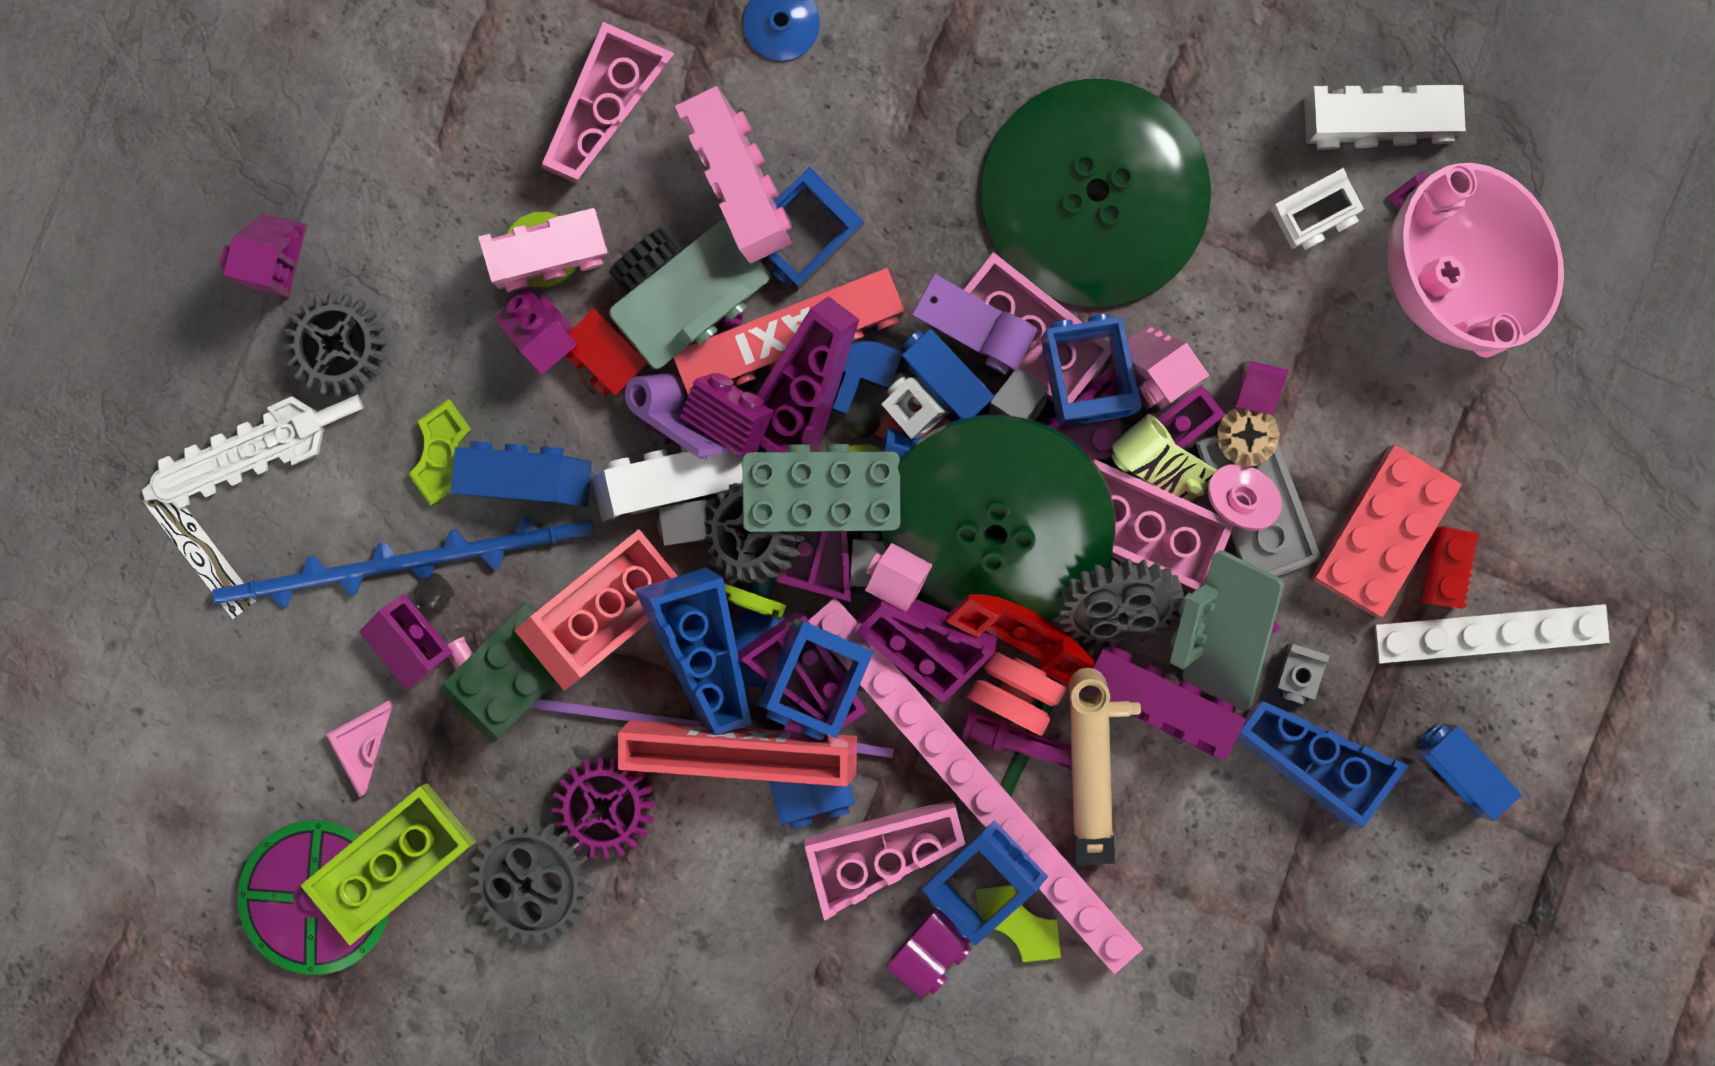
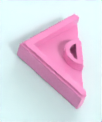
M391 700L326 734L359 797L365 795L369 787L393 704Z

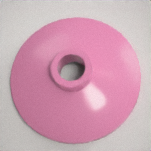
M1238 464L1226 465L1218 469L1209 482L1208 495L1213 508L1225 521L1235 527L1250 531L1263 530L1273 525L1281 514L1282 499L1279 490L1269 477L1253 467Z

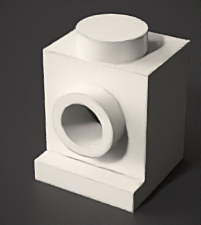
M902 377L897 380L887 391L890 396L882 403V406L911 439L922 438L927 435L951 412L947 406L941 404L919 377L908 379ZM915 398L922 404V408L918 412L912 406Z

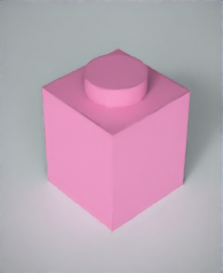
M891 543L883 555L876 553L866 571V574L872 577L865 591L907 613L920 593L932 568V564Z

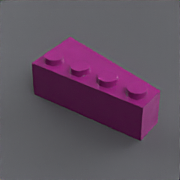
M829 296L810 308L757 394L763 400V405L773 410L772 417L760 444L769 452H787V445H810V452L819 451L859 323V318Z
M1111 646L1109 652L1104 649L1099 650L1094 660L1093 669L1101 672L1106 679L1110 693L1109 702H1139L1141 713L1131 716L1223 761L1227 760L1246 721L1245 718L1234 713L1236 708L1232 704L1215 697L1213 702L1199 696L1202 691L1201 689L1183 680L1180 681L1179 685H1176L1164 679L1167 672L1149 663H1146L1144 668H1141L1130 662L1131 654L1117 647ZM1089 685L1082 688L1081 691L1094 697L1099 692V688Z

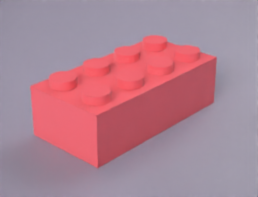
M1396 444L1389 446L1310 579L1373 617L1383 618L1462 484Z
M638 529L531 615L514 631L565 691L649 622L634 589L676 577L677 574L640 529Z

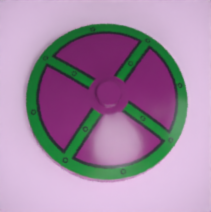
M304 820L289 824L273 832L251 853L239 881L238 910L242 925L250 941L272 963L300 974H329L358 962L381 940L390 922L392 912L349 946L300 886L361 836V832L332 820Z

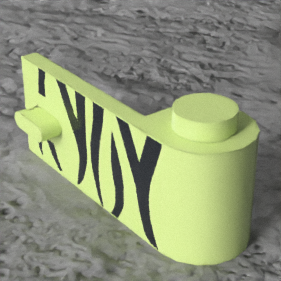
M1150 414L1143 417L1112 443L1114 451L1111 455L1112 459L1122 471L1127 472L1130 470L1156 487L1189 502L1205 494L1212 476L1217 471L1177 446L1164 425Z

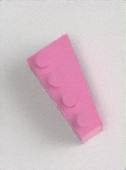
M1148 325L1128 339L1140 403L1145 410L1152 408L1155 413L1159 412L1209 376L1186 342L1176 337L1171 338L1167 333L1162 334L1159 329L1156 328L1154 330L1151 325Z
M951 799L805 837V850L824 921L849 905H854L866 899L868 895L884 886H890L910 872L923 868L965 845L954 800Z

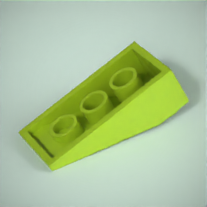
M426 783L418 787L300 886L350 946L467 851L476 841L430 785Z

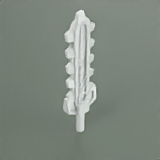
M357 394L317 412L291 396L267 407L270 412L263 414L264 423L253 428L249 422H245L237 426L238 435L229 439L222 433L211 437V446L204 450H200L197 445H193L184 449L185 458L174 462L170 456L158 460L159 470L152 475L150 484L141 490L145 501L157 499L163 503L174 502L181 509L190 505L189 496L201 491L205 497H209L216 493L215 485L225 480L231 486L241 483L242 473L250 469H254L258 475L269 470L268 462L278 457L284 463L291 461V465H295L319 455L323 431H325L323 426L364 409L363 403Z

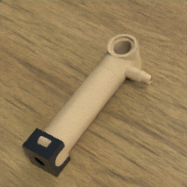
M1083 668L1072 675L1068 685L1070 693L1074 827H1072L1073 854L1076 866L1115 864L1114 835L1112 830L1109 717L1139 715L1141 713V705L1139 702L1129 701L1109 702L1110 693L1102 673L1093 668ZM1093 685L1099 688V692L1093 698H1083L1079 695V692L1085 686Z

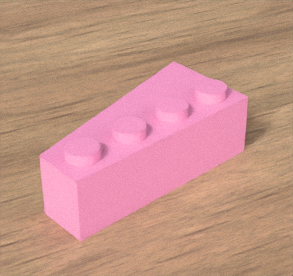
M603 22L544 158L541 169L576 184L670 62L674 53Z
M717 86L676 105L675 108L680 119L686 123L693 133L688 137L694 150L697 151L704 166H709L710 168L704 171L718 199H723L719 206L739 250L751 264L791 245L792 242L787 233V230L792 228L791 222L784 208L780 207L777 209L773 198L779 196L770 175L763 176L760 166L765 164V160L757 144L753 143L750 145L747 134L751 133L752 130L742 111L736 113Z

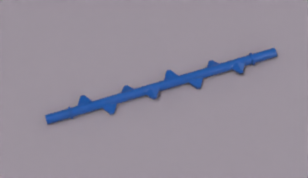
M525 516L520 517L515 533L512 535L467 542L457 530H451L444 547L397 556L383 542L378 543L373 559L370 561L325 568L315 556H308L302 573L260 581L252 579L249 583L216 588L212 590L213 600L215 604L247 598L256 600L258 596L270 595L280 607H286L289 604L293 590L339 582L350 595L358 593L363 577L412 569L422 581H428L435 564L481 556L492 569L500 567L505 551L548 543L556 545L559 541L594 535L592 520L556 527L550 525V528L538 530L530 519Z

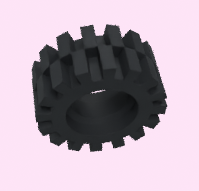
M659 228L650 235L645 236L642 241L637 242L632 249L625 252L623 257L619 258L610 268L609 273L625 293L629 294L678 255L681 250L663 228Z

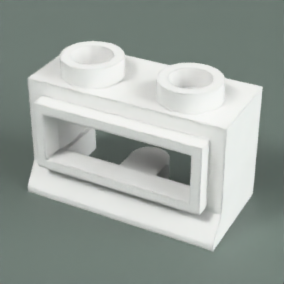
M1344 168L1276 203L1271 208L1291 248L1294 249L1302 244L1305 250L1324 241L1325 237L1322 233L1336 226L1338 232H1341L1358 223L1359 220L1356 215L1364 210L1347 178ZM1341 190L1349 207L1301 232L1292 215Z

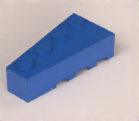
M703 568L634 589L699 723L715 735L752 724L723 578L711 570Z
M1264 701L1254 704L1244 716L1246 721L1237 738L1245 747L1352 829L1363 828L1409 766L1398 760L1383 756L1371 748L1349 741L1330 730L1315 726L1305 719Z

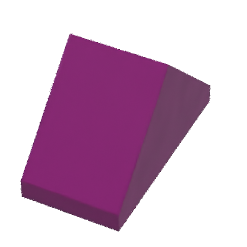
M1254 361L1243 362L1236 407L1274 415L1289 370Z

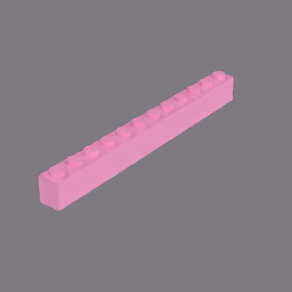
M832 599L809 620L810 624L874 651L860 685L979 821L987 827L995 820L1048 875V878L1039 889L1115 975L1143 950L1142 946L894 663L855 632L857 621L838 599ZM832 652L849 671L853 660Z

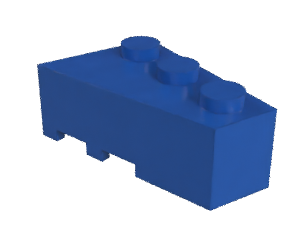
M470 441L469 448L455 447L451 493L474 497L536 501L549 504L560 503L588 507L592 461L563 456V448L541 446L539 454L528 453V446L505 444V451L493 450V443Z

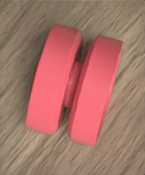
M995 651L985 662L983 668L987 674L1002 681L1000 687L998 688L984 680H977L967 698L1042 736L1051 719L1048 713L1031 705L1034 698L1049 706H1057L1067 688L1045 677L1047 673L1016 657L1012 660Z

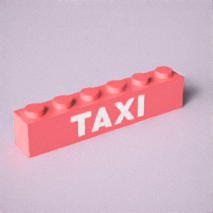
M888 268L712 336L701 345L695 343L687 346L674 357L688 395L691 392L690 389L695 379L712 373L728 376L732 379L734 385L739 387L756 380V372L767 368L771 372L810 308L828 296L859 318L853 342L863 338L862 331L873 326H877L878 331L899 324L898 317L904 315V308Z
M630 720L618 732V770L848 786L856 775L857 736L838 735L836 739L825 734L823 741L802 732L737 728L715 735L703 725Z

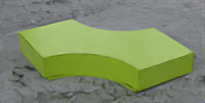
M447 399L418 420L424 436V450L419 463L408 475L430 506L435 505L451 493L455 447H460L464 438L472 431L450 399Z
M1011 884L975 888L978 914L984 921L988 920L1016 894L1015 887ZM1021 905L995 928L1005 933L1015 942L1022 962L1061 958L1056 918L1037 916Z

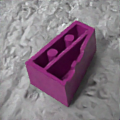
M261 214L232 237L230 246H224L220 259V268L224 269L223 276L244 288L289 298L307 224Z
M798 531V534H801L806 539L802 542H797L795 546L801 555L789 557L792 568L781 569V577H777L776 582L851 602L847 531Z
M876 596L860 611L855 631L943 704L995 653L997 637L987 631L978 638L946 622V616L949 612L915 599L906 613Z
M792 613L738 650L739 662L767 683L795 618L810 623L803 614ZM806 640L783 692V696L808 716L827 723L845 681V676L827 649ZM857 695L854 697L841 729L867 712Z

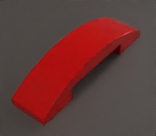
M971 594L946 616V622L976 638L987 631L1040 659V670L1067 686L1072 675L1079 669L1094 667V660L1064 631L1039 614L1009 600L990 595Z

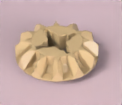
M1240 407L1230 410L1222 418L1217 432L1218 444L1222 453L1231 462L1241 466H1256L1267 461L1276 451L1280 436L1276 420L1270 414ZM1247 419H1249L1253 431L1265 434V436L1253 440L1250 447L1251 452H1248V446H1246L1244 439L1232 437V434H1238V432L1245 430Z

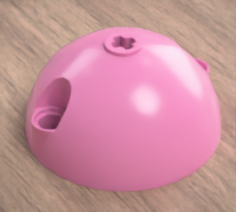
M1459 163L1446 166L1431 174L1408 195L1393 222L1387 247L1388 273L1391 286L1398 302L1409 318L1433 338L1447 345L1474 351L1481 357L1489 358L1511 347L1528 342L1539 335L1550 323L1557 311L1563 290L1564 267L1560 243L1553 224L1540 203L1520 182L1508 174L1490 166L1476 163Z

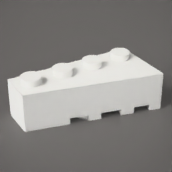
M1397 85L1373 88L1371 93L1363 94V89L1360 86H1344L1343 89L1332 91V94H1328V86H1314L1304 98L1306 144H1317L1318 150L1340 148L1341 142H1355L1356 148H1370L1378 146V141L1393 140L1394 146H1409L1417 144L1416 139L1431 138L1432 144L1454 143L1455 137H1459L1466 131L1463 85H1416L1409 87V92L1402 93V87Z
M681 446L682 453L667 456L666 449L644 454L645 461L630 464L629 458L607 462V469L591 478L601 521L603 523L615 520L619 515L626 513L633 515L657 509L661 505H677L696 500L697 497L704 496V498L716 496L718 493L729 492V484H741L743 457L740 458L730 451V453L708 455L707 460H703Z

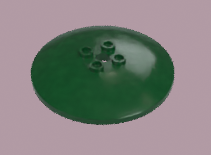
M1082 79L1059 84L1039 93L1018 108L1001 128L990 148L981 185V204L985 225L993 246L1001 259L1055 301L1084 308H1108L1135 302L1152 294L1172 280L1187 264L1198 247L1207 225L1211 203V182L1205 155L1198 139L1182 116L1153 93L1130 83L1110 79ZM1090 182H1103L1108 188L1107 198L1098 202L1091 200L1086 193L1087 185Z
M1009 415L974 416L948 423L933 430L914 444L901 458L898 465L900 475V526L896 530H882V537L886 550L893 543L932 564V568L917 596L920 601L950 613L968 595H990L1019 604L1050 621L1058 617L1057 598L1062 597V588L1070 587V579L1082 580L1081 572L1086 571L1092 574L1095 572V565H1100L1104 569L1107 568L1113 552L1116 530L1115 508L1111 492L1105 478L1089 455L1075 442L1055 429L1036 421ZM992 525H1000L1005 528L1007 535L1001 539H994L987 534L986 529Z

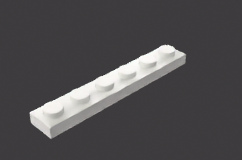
M1606 604L1374 625L1377 663L1610 643Z

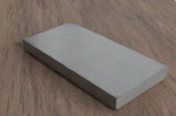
M1250 423L1245 425L1244 431L1232 434V437H1239V439L1246 441L1248 452H1251L1250 447L1253 440L1265 436L1264 433L1253 431ZM1217 435L1195 443L1200 459L1216 470L1226 465L1235 464L1222 453ZM1278 444L1276 451L1267 461L1250 467L1264 473L1276 485L1282 499L1280 516L1273 525L1266 529L1250 531L1234 526L1230 534L1232 544L1239 559L1275 576H1280L1322 560Z

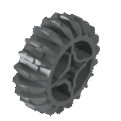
M330 292L327 296V305L324 304L320 296L316 295L313 297L314 310L305 303L300 305L301 311L305 314L303 319L296 315H291L290 320L298 325L296 331L292 329L284 330V335L294 338V343L283 344L282 348L286 352H295L294 356L289 357L285 361L286 365L293 367L300 364V367L293 374L294 378L300 380L309 375L305 381V387L312 390L320 382L318 389L321 395L326 396L330 386L333 385L334 395L341 397L343 395V384H346L350 393H357L358 387L355 380L359 379L365 386L370 385L371 381L365 375L367 370L377 375L381 372L379 367L372 364L374 358L381 361L387 358L386 354L376 351V346L387 345L388 339L375 337V334L382 332L385 326L381 322L370 324L376 318L377 312L371 309L362 315L366 302L361 299L351 308L352 296L345 293L340 304H338L336 294ZM328 315H347L343 322L339 321L330 330H323L314 325ZM357 322L360 324L365 336L363 355L357 352L351 344V338L355 331L353 327ZM323 334L329 339L333 338L336 340L342 336L343 339L339 342L344 344L343 348L350 351V355L337 350L329 353L328 350L331 347L327 345L328 342L322 339L320 335ZM308 335L313 337L319 344V353L316 357L317 363L314 367L311 365L306 353ZM340 359H347L356 364L353 369L344 374L336 376L324 375L327 368H332L335 362Z
M742 482L741 484H729V492L718 493L721 504L709 506L715 515L713 519L705 521L712 527V532L705 537L708 541L713 542V546L709 549L708 553L718 557L715 565L720 569H726L725 574L729 577L738 578L741 582L747 583L752 581L758 583L768 582V578L781 577V569L792 568L789 557L801 555L795 546L797 542H802L806 539L801 534H798V531L756 533L745 530L743 527Z

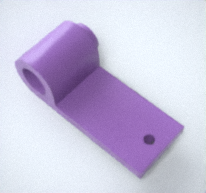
M933 274L911 314L987 357L985 364L1004 375L1008 369L1016 372L1038 331L1036 327L1011 313L996 309L937 274Z
M664 373L637 376L628 381L625 388L626 403L629 409L641 419L703 460H707L708 455L730 453V450L680 418L685 388L681 379L676 374Z

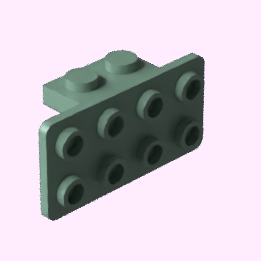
M721 220L612 306L609 315L653 369H660L695 340L699 345L707 341L718 331L714 325L723 317H726L730 322L744 311L747 306L743 301L769 281L770 273L760 260L751 264L739 250L727 221Z
M849 444L826 445V452H810V445H787V452L747 453L742 459L743 527L749 532L896 530L900 526V474L898 471L900 457L896 452H849Z
M1218 551L1212 556L1206 584L1192 594L1188 593L1180 604L1179 614L1182 617L1179 627L1171 639L1173 652L1170 663L1184 669L1182 677L1185 682L1213 697L1232 704L1233 707L1241 711H1245L1252 706L1284 588V583L1279 577L1225 551Z

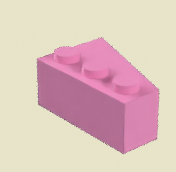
M594 208L548 219L546 223L526 228L525 225L512 229V233L492 239L490 234L478 237L491 282L499 289L506 288L507 293L529 287V280L543 277L544 282L560 279L566 276V269L580 266L581 271L597 268L603 265L602 259L610 257L599 218Z

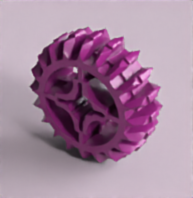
M599 755L596 757V768L593 769L590 761L587 758L581 760V766L584 770L582 774H580L577 768L571 766L568 769V773L574 780L572 782L565 778L558 780V784L566 789L565 794L561 792H554L552 794V799L563 802L562 807L551 808L552 815L563 814L564 820L554 824L555 830H560L567 826L570 832H568L565 843L575 837L579 843L575 853H579L584 844L589 846L587 858L593 859L597 848H601L603 860H609L611 847H614L616 854L622 857L625 855L622 843L626 841L630 848L636 849L639 844L632 835L636 833L640 837L646 838L649 834L645 828L640 826V823L654 822L653 816L643 813L644 809L654 808L656 803L652 800L643 801L642 797L652 792V787L649 785L639 789L637 783L642 781L645 775L640 772L632 779L628 776L629 770H618V757H612L610 766L605 767L604 757ZM595 776H609L621 781L623 784L611 793H603L595 786L593 787L587 779ZM579 787L588 802V810L576 822L572 813V801ZM631 793L635 812L633 821L629 828H627L618 813V806L621 800ZM616 794L619 796L612 802V806L609 808V812L612 814L611 817L605 818L604 814H602L601 817L597 815L591 821L588 820L598 807L595 802L597 798L601 797L603 802L606 798L610 800ZM602 822L608 825L611 830L614 829L619 836L612 839H597L587 835L584 831L592 824Z

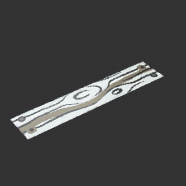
M157 499L142 500L211 592L216 588L244 584L186 507L179 509L174 502L163 503ZM247 598L221 603V605L231 618L234 619L257 600Z

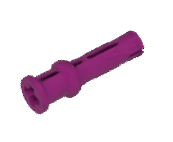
M970 708L961 740L967 741L972 739L991 745L992 750L997 752L998 750L1002 751L1003 748L1013 750L1072 770L1071 744L1011 726V722L1007 718L1002 717L1000 720L978 714L977 709Z

